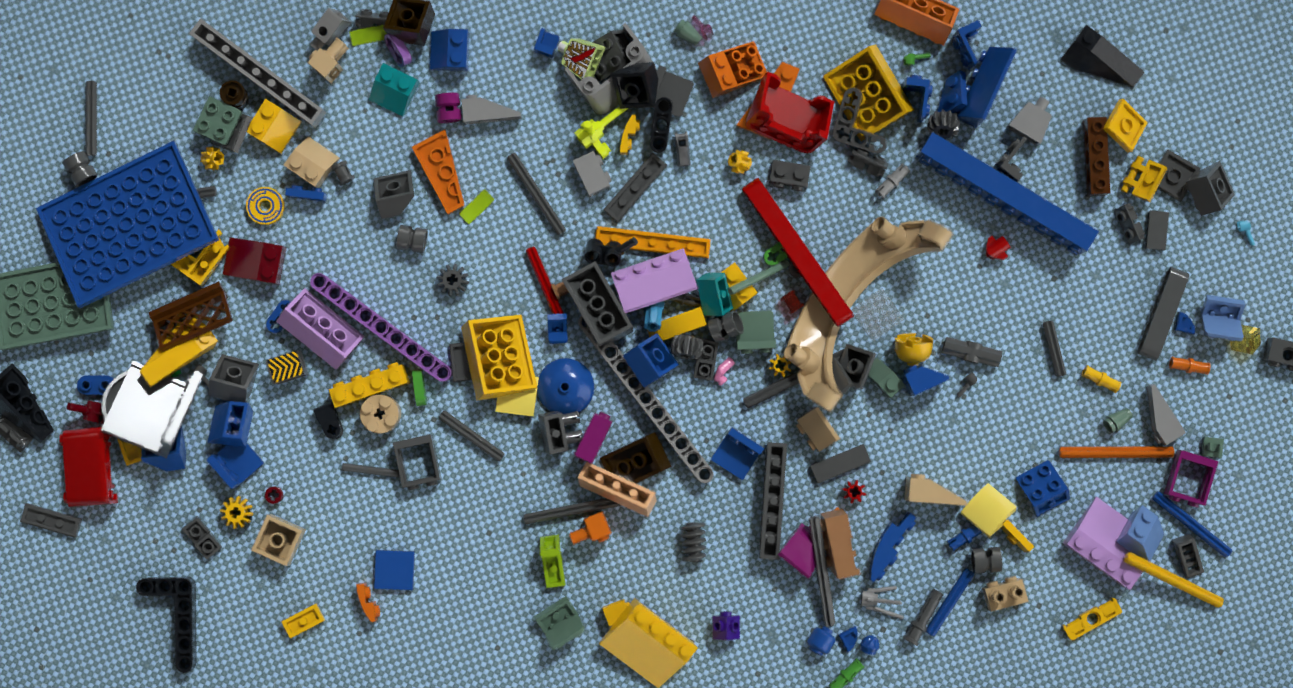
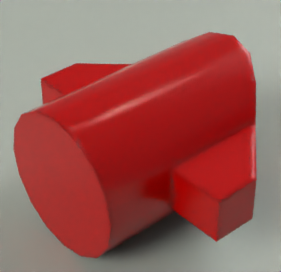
M990 236L987 241L986 256L989 259L1005 260L1008 258L1005 252L1011 248L1010 244L1003 236L997 240Z

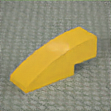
M701 307L662 320L661 330L656 332L648 331L649 337H652L658 333L661 339L665 341L676 335L685 334L707 326Z

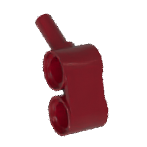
M87 400L85 405L67 404V410L82 413V419L104 424L101 409L102 403Z

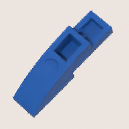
M908 512L897 526L890 522L880 536L871 558L869 579L871 581H879L886 573L884 569L888 565H893L897 560L896 554L898 552L892 547L894 545L898 546L904 539L902 536L906 530L910 531L916 524L914 520L917 517L911 512Z

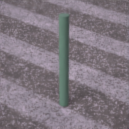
M784 260L729 287L728 293L733 295L789 267V261Z

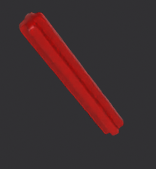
M533 246L526 249L527 256L552 314H564L536 248Z

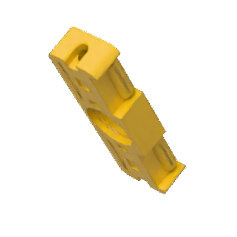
M1111 597V600L1100 605L1098 608L1094 606L1078 615L1080 618L1067 625L1063 624L1062 628L1066 632L1068 639L1075 640L1121 614L1122 609L1117 600ZM1091 613L1097 616V621L1094 624L1087 622V616Z

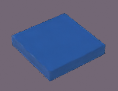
M376 550L374 589L413 590L415 551Z

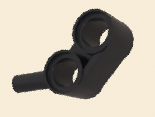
M633 237L623 244L611 241L603 245L599 239H590L586 244L585 260L589 263L596 261L597 264L617 266L620 264L621 256L624 252L637 245L638 241Z

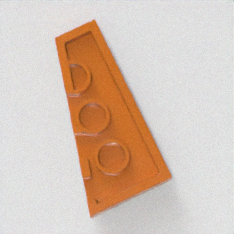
M444 129L412 146V149L445 211L449 215L464 207L465 204L447 133Z

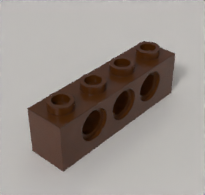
M1088 117L1083 120L1086 197L1106 196L1111 193L1107 132L1103 129L1107 122V117Z

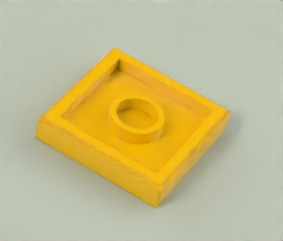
M1119 99L1103 129L1129 153L1133 151L1148 122L1124 99Z

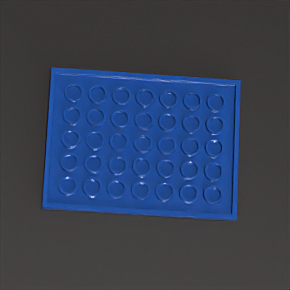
M175 141L159 147L36 208L79 308L85 307L219 241Z

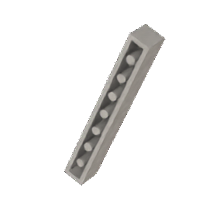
M201 18L189 34L314 128L317 127L326 115L322 108Z

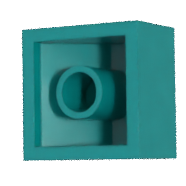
M383 63L374 80L369 101L403 117L420 83L416 78Z

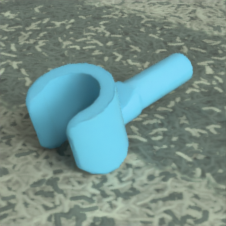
M1248 221L1237 222L1238 231H1245L1250 245H1255L1250 232L1251 224Z

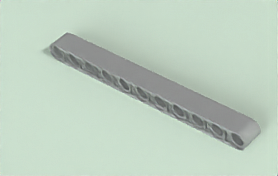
M581 315L578 320L580 328L700 482H710L713 478L711 467L648 386L644 388L641 383L637 388L629 386V380L633 377L637 378L630 366H628V370L625 373L617 371L619 363L624 362L627 364L622 352L614 342L599 346L594 341V336L589 327L586 328L582 325L583 317ZM609 347L616 350V355L613 358H608L605 355V351ZM643 393L651 395V401L647 404L642 403L640 400V396ZM661 408L663 416L660 419H655L652 416L653 409ZM672 423L675 426V431L672 434H666L664 431L665 424ZM683 438L686 440L687 445L684 449L676 447L677 439ZM691 453L698 456V462L693 465L687 461ZM702 469H708L710 472V477L706 480L701 479L699 476V472Z

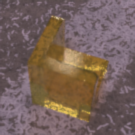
M1241 325L1244 335L1243 340L1230 341L1231 350L1253 354L1261 345L1260 328Z

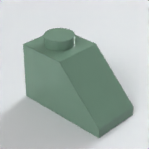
M877 357L874 359L868 377L888 398H892L905 384Z

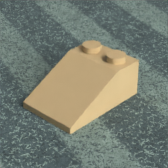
M911 474V477H906L904 497L906 501L968 505L966 500L934 481L925 479V475Z

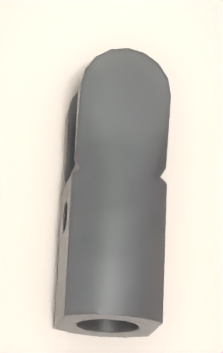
M687 131L681 134L675 132L678 167L690 166ZM678 141H686V146H679Z

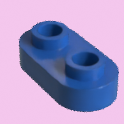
M106 375L83 376L78 380L77 388L84 395H104L106 389L103 387V383L108 382L110 384L114 378ZM85 382L89 383V387L87 389L84 388Z

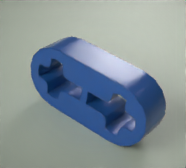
M281 301L266 322V327L270 332L279 333L284 329L281 325L279 328L272 329L271 321H277L284 311L282 306H287L291 301Z

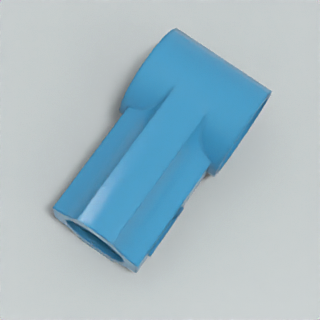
M664 301L644 308V311H646L644 328L648 331L656 332L661 330Z

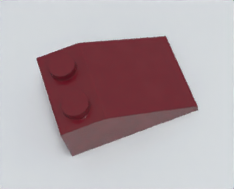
M229 238V249L226 254L223 275L280 285L286 247L265 242Z

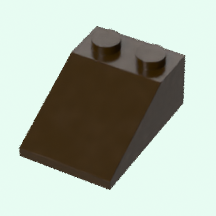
M656 432L600 457L605 470L635 484L672 467Z

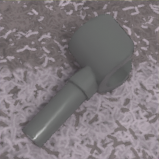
M199 364L195 368L194 373L196 371L203 374L201 380L209 388V380L204 376L207 369Z
M973 372L964 377L967 383L956 394L959 397L977 382V377Z

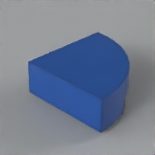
M1178 312L1174 331L1194 335L1195 326L1187 314Z
M856 626L838 634L847 652L856 644L858 637Z

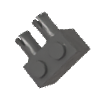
M558 411L538 414L544 452L551 455L568 451V444L581 442L583 438L581 437L583 435L581 429L565 433L564 428L565 425L580 423V418H577L579 417L578 411L562 414Z

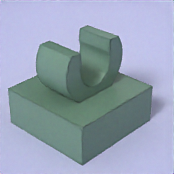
M1203 437L1201 456L1222 458L1224 439Z

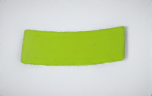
M384 25L350 31L352 45L357 46L385 40L386 31L383 29Z
M484 189L459 212V215L470 224L494 201V198Z

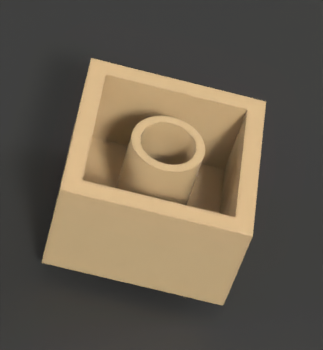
M268 514L251 551L288 566L294 558L306 529L273 514Z

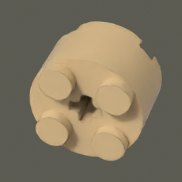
M374 395L362 404L360 418L362 424L369 431L387 433L398 425L401 418V408L389 396ZM379 409L385 412V414L382 415L383 419L377 417Z

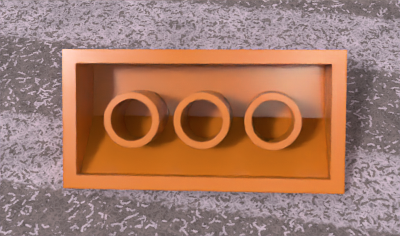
M880 0L874 15L944 46L954 26L959 8L941 0Z

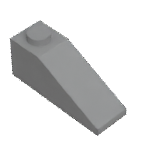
M468 95L466 99H461L463 122L465 125L522 119L520 112L481 97L477 98V95Z
M1150 384L1147 386L1151 429L1154 432L1152 435L1158 444L1168 445L1186 432L1155 384Z

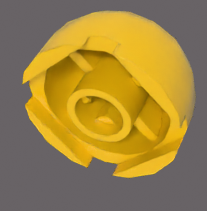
M916 333L899 334L897 338L895 337V353L899 359L907 362V365L918 366V363L926 361L932 353V337L922 334V338L915 337Z

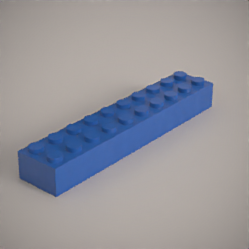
M933 132L927 137L916 155L919 159L918 162L926 167L932 166L935 168V172L943 177L945 175L949 176L954 184L958 186L964 185L969 188L967 191L975 196L979 194L985 198L984 201L992 206L996 204L1001 207V211L1006 215L1011 216L1012 214L1016 216L1018 222L1026 226L1028 224L1033 226L1035 232L1040 235H1048L1053 243L1057 245L1063 244L1067 247L1066 250L1074 255L1087 252L1099 233L1095 228Z

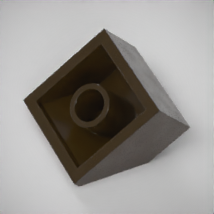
M393 0L383 27L384 31L407 44L425 46L435 17L431 2L424 0Z

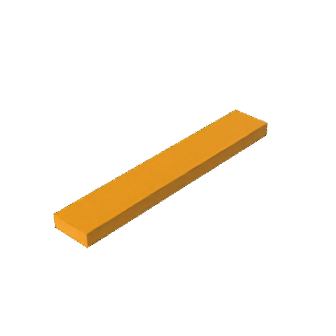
M597 226L595 239L602 241L603 245L611 241L623 244L634 237L637 239L638 244L628 250L668 254L684 248L686 256L709 259L711 239Z

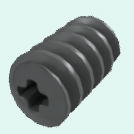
M685 523L687 526L682 527L681 530L687 532L682 535V538L687 539V541L683 542L682 545L687 547V549L683 550L682 553L686 554L687 557L682 558V561L704 562L701 559L706 557V554L701 551L706 549V546L700 543L705 542L706 538L700 536L705 534L706 531L700 528L705 526V523Z

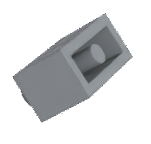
M594 151L573 160L589 197L610 188L609 183L612 180L607 171L603 172L601 165L604 163L599 154L595 155Z

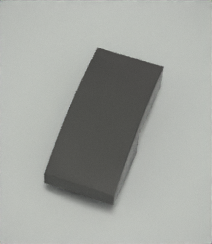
M700 338L703 341L704 348L700 359H696L694 378L712 381L719 342Z
M198 516L182 528L185 534L194 542V546L206 559L222 548L221 544Z

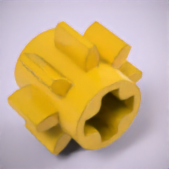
M206 147L207 152H201L202 164L205 165V169L219 170L218 165H224V154L220 151V148Z
M735 150L729 156L728 164L732 167V172L744 174L745 171L750 169L752 160L748 157L749 152Z
M776 354L775 361L773 359L769 360L773 365L768 369H774V376L781 373V376L785 377L784 371L791 372V369L788 368V364H791V362H787L784 356L779 358V355ZM778 360L781 363H785L783 371L775 367L778 364Z

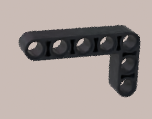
M148 577L139 580L136 584V591L142 596L175 595V667L180 673H187L193 670L197 663L195 580L191 577ZM145 581L151 586L149 592L143 589ZM164 581L170 584L169 591H165L162 588ZM183 581L189 583L188 591L182 589L181 584ZM183 600L188 601L190 605L188 610L182 608ZM183 620H187L189 622L190 626L188 630L182 627ZM183 639L189 641L190 647L188 649L182 646ZM184 658L189 660V668L183 667L182 660Z

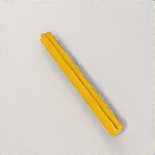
M1131 552L1125 554V563L1217 608L1223 606L1224 599Z

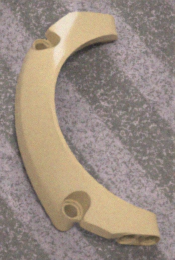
M881 216L876 218L872 224L848 245L825 274L848 307L851 308L865 288L885 270L908 257L920 253L941 252L953 236V233L944 226L930 220L907 221L897 227ZM812 292L794 326L784 351V357L800 368L797 376L803 394L831 412L842 397L835 383L832 370L833 350L840 327L834 324Z

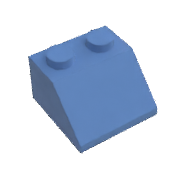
M1143 505L1131 513L1116 542L1131 553L1150 562L1164 536L1159 517Z

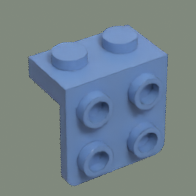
M1206 295L1200 313L1204 334L1211 338L1242 341L1244 335L1240 319L1246 305L1245 300Z

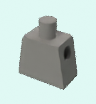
M328 8L311 31L316 37L310 45L317 51L324 44L331 45L336 37L339 38L352 22L340 11Z
M1039 97L1035 105L1031 102L1026 103L1006 128L1022 138H1027V141L1032 144L1040 145L1052 116L1045 111L1050 102L1043 97Z

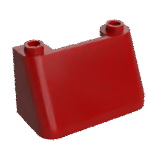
M767 72L762 77L750 108L746 127L799 152L812 153L828 139L834 101L822 95L813 98L811 101L779 87L781 85L780 77L774 73Z
M102 427L64 430L63 434H60L59 440L60 445L63 446L66 487L63 498L64 503H67L69 507L118 503V495L113 494V490H111V488H115L111 479L109 446H112V444L108 442L111 435L101 432Z

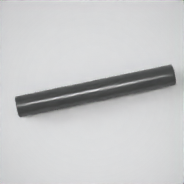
M342 464V471L400 477L399 470Z

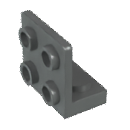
M623 30L610 31L592 42L606 47L595 73L598 82L608 78L612 72L622 69L631 62L626 56V47L629 42Z
M1025 137L1020 140L1017 138L1007 149L1009 153L1001 156L995 164L997 166L995 170L1016 182L1021 179L1023 174L1017 165L1009 164V161L1027 140Z

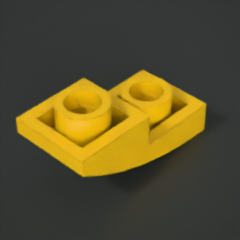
M632 114L623 131L620 155H628V150H632V139H628V136H636V131H640V120H636V114Z

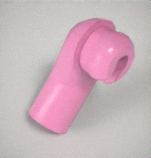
M728 357L716 370L714 381L720 386L727 381L724 374L735 365L732 358Z

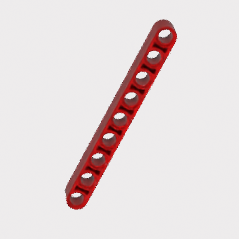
M756 178L744 186L742 191L777 242L781 243L782 249L834 324L840 327L853 318L854 315L760 179Z

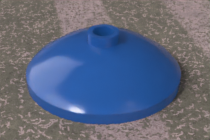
M568 358L558 359L549 363L541 371L537 389L538 397L544 407L550 412L558 411L562 414L578 411L579 413L592 400L594 380L587 367L579 361ZM563 383L569 385L568 390H562L561 386Z

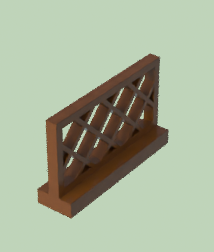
M216 282L149 312L159 348L162 352L233 321L227 301L228 295L220 282ZM222 301L218 307L213 306V304ZM204 309L200 315L196 314V312ZM210 310L215 311L212 317L206 316ZM220 313H225L227 316L220 320L217 319ZM186 317L183 323L178 321L179 319ZM192 317L197 318L194 325L188 324ZM203 320L208 321L206 326L199 327ZM168 325L165 330L160 329L161 327ZM175 325L180 326L176 333L171 332ZM185 328L191 329L188 334L181 335ZM167 336L173 337L170 342L164 344Z

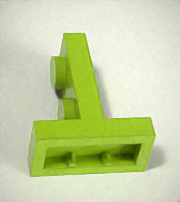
M559 535L540 537V555L543 562L546 588L566 586Z

